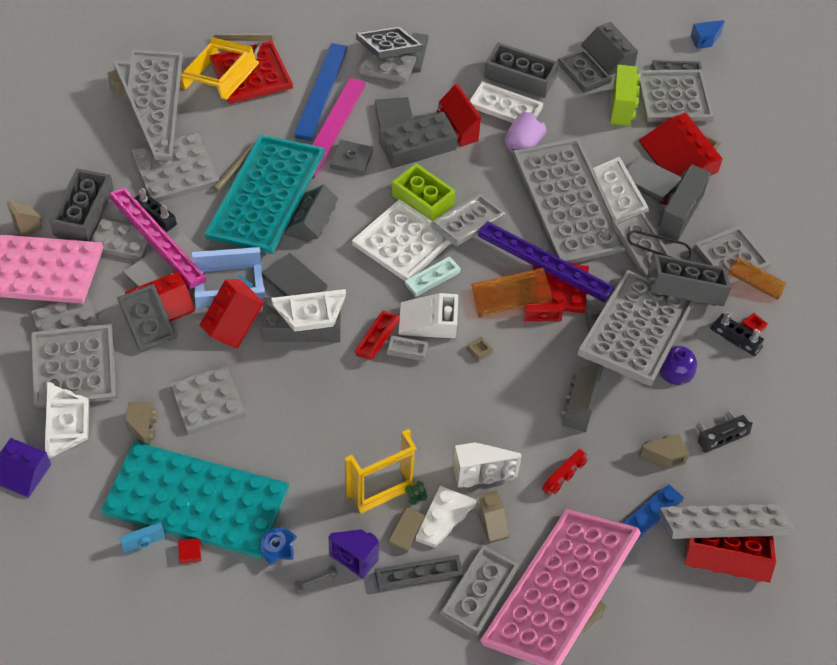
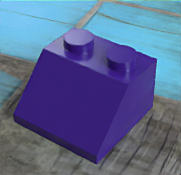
M10 438L0 452V486L29 498L51 466L47 452Z
M359 529L334 532L328 536L329 556L362 579L379 561V541L370 532L366 533L364 530Z

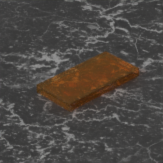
M544 268L471 284L479 317L523 308L525 304H541L552 301Z

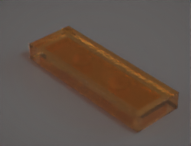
M740 257L735 259L729 272L730 275L776 300L781 297L786 285L784 281Z

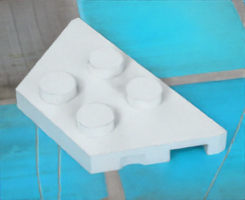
M346 289L271 298L272 305L294 332L333 327L345 300Z
M47 382L45 452H47L50 459L88 440L89 399L81 395H75L70 390H64L51 382Z

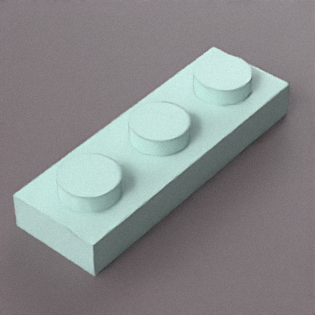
M449 256L405 280V286L414 297H417L459 274L461 268Z

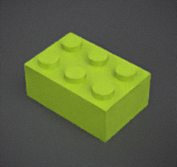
M617 65L612 88L610 124L630 126L631 120H635L636 110L634 108H638L639 97L636 96H638L640 88L637 85L640 81V74H637L638 67Z
M417 163L392 181V197L396 200H402L432 221L442 216L455 205L456 190Z

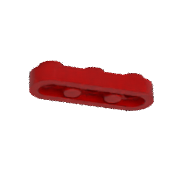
M578 449L547 479L542 487V491L548 496L552 493L554 495L558 493L562 487L561 484L565 480L567 482L570 481L575 474L574 471L577 468H583L587 463V453L582 449Z

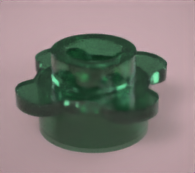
M417 481L415 485H407L405 487V492L409 496V503L411 505H416L418 501L427 500L428 494L423 482Z

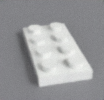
M483 81L470 100L476 110L511 123L522 112H529L538 117L543 108L542 102Z
M620 157L593 168L617 220L640 210H643L644 213L649 211L645 200Z

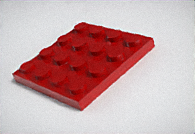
M273 41L262 43L256 59L259 61V64L227 99L229 104L293 89V83ZM258 44L250 45L252 46L253 53ZM225 51L209 55L217 78L220 79L242 54Z

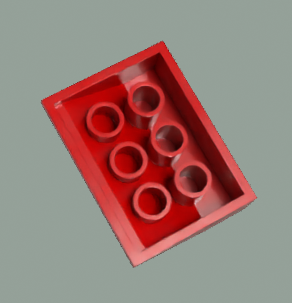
M686 112L669 118L639 139L640 144L656 165L682 177L685 170L688 171L691 164L711 172V175L719 172L723 160Z
M773 536L685 539L684 565L711 570L715 573L720 572L735 577L749 578L757 582L770 583L777 562Z

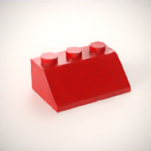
M454 84L439 100L437 113H445L457 135V143L462 147L479 141L481 116L459 84Z
M178 271L124 292L128 294L154 284L170 322L195 312V307L187 287Z
M225 279L203 317L200 326L211 338L235 349L239 348L264 302L242 279Z

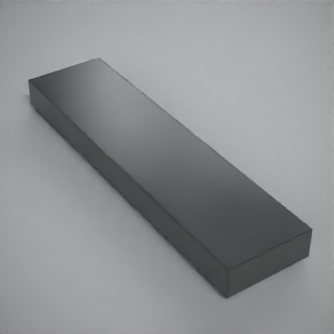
M459 555L375 569L378 592L462 578L463 576Z

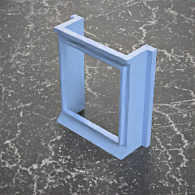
M260 247L192 252L193 263L202 273L254 268L256 287L250 289L264 302L265 289L263 287ZM204 283L196 286V311L201 307L210 306L219 290L205 291Z

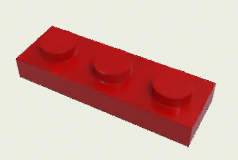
M382 310L355 349V355L373 360L399 322V315Z

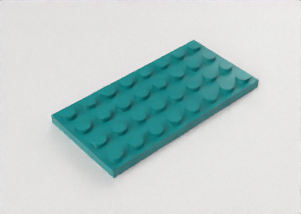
M260 134L204 233L205 239L243 248L260 247V252L273 255L325 154V148Z
M134 441L104 502L101 514L144 527L161 522L166 533L190 540L200 538L201 543L262 559L263 554L260 551L261 537L267 530L274 528L287 495L289 483Z

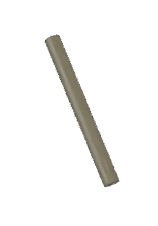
M214 34V38L226 41H274L275 35Z
M255 143L247 149L213 187L216 192H219L243 166Z

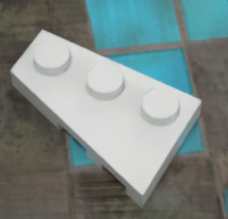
M440 486L417 533L416 541L436 548L452 532V529L466 517L468 512L475 508L476 499Z

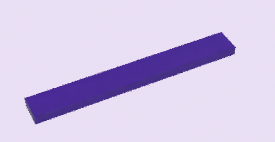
M488 221L478 232L479 238L604 303L614 291L613 285Z

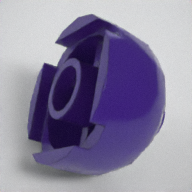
M672 346L660 369L661 377L668 383L681 385L683 382L689 383L696 374L698 364L693 352L683 346Z

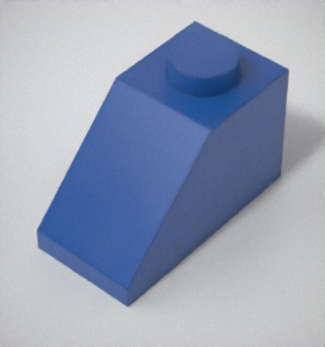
M724 20L695 23L693 25L691 38L697 49L713 46L722 33Z

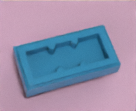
M161 522L119 537L124 554L138 548H146L151 543L166 538Z

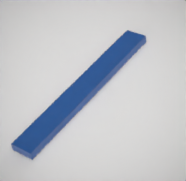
M331 43L294 133L295 138L307 141L312 140L346 55L347 46Z

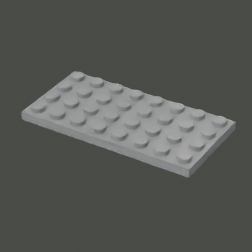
M579 138L514 150V159L556 257L572 264L627 251L611 226V223L617 219Z
M627 270L580 346L577 355L635 379L642 384L652 386L695 302L652 293L648 278Z

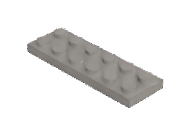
M779 504L710 505L701 507L670 506L662 507L659 511V516L672 539L794 535L795 527Z

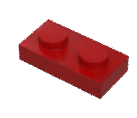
M525 304L524 322L562 321L563 304Z

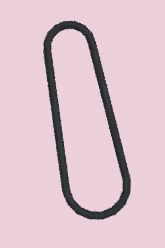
M632 230L627 234V240L631 245L650 251L652 253L672 257L633 243L630 240V234L639 233L642 235L682 244L688 248L690 254L689 257L685 260L689 261L692 257V250L690 246L684 242L653 235L638 230Z

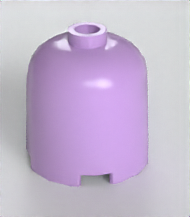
M522 112L513 121L504 137L505 145L511 153L514 150L537 146L547 133L544 122L540 123L536 120V115Z

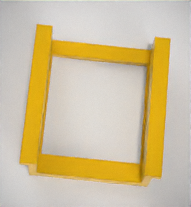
M211 37L210 44L181 73L180 88L186 90L193 81L216 86L220 98L227 100L256 68L259 61L255 60L252 46ZM218 49L242 54L220 79L200 75L211 63L209 55L219 53Z
M410 429L402 432L400 452L366 468L361 469L353 455L345 458V496L347 499L352 498L360 514L415 488L413 471L415 450L417 448L411 440ZM400 460V472L406 481L364 500V477Z

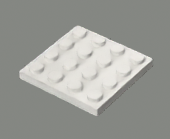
M399 199L352 240V245L405 281L424 269L451 242L431 227L432 220Z

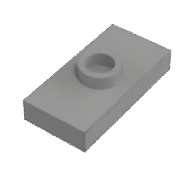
M391 335L387 355L425 362L429 342Z

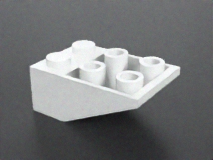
M438 293L401 302L399 335L456 339L458 294Z
M476 442L456 445L452 467L458 488H469L476 484H491L499 480L509 481L517 478L522 457L521 453Z

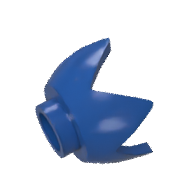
M274 527L267 530L260 540V551L265 560L271 566L278 558L293 560L292 542L297 539V536L282 527ZM274 539H278L275 544H272Z

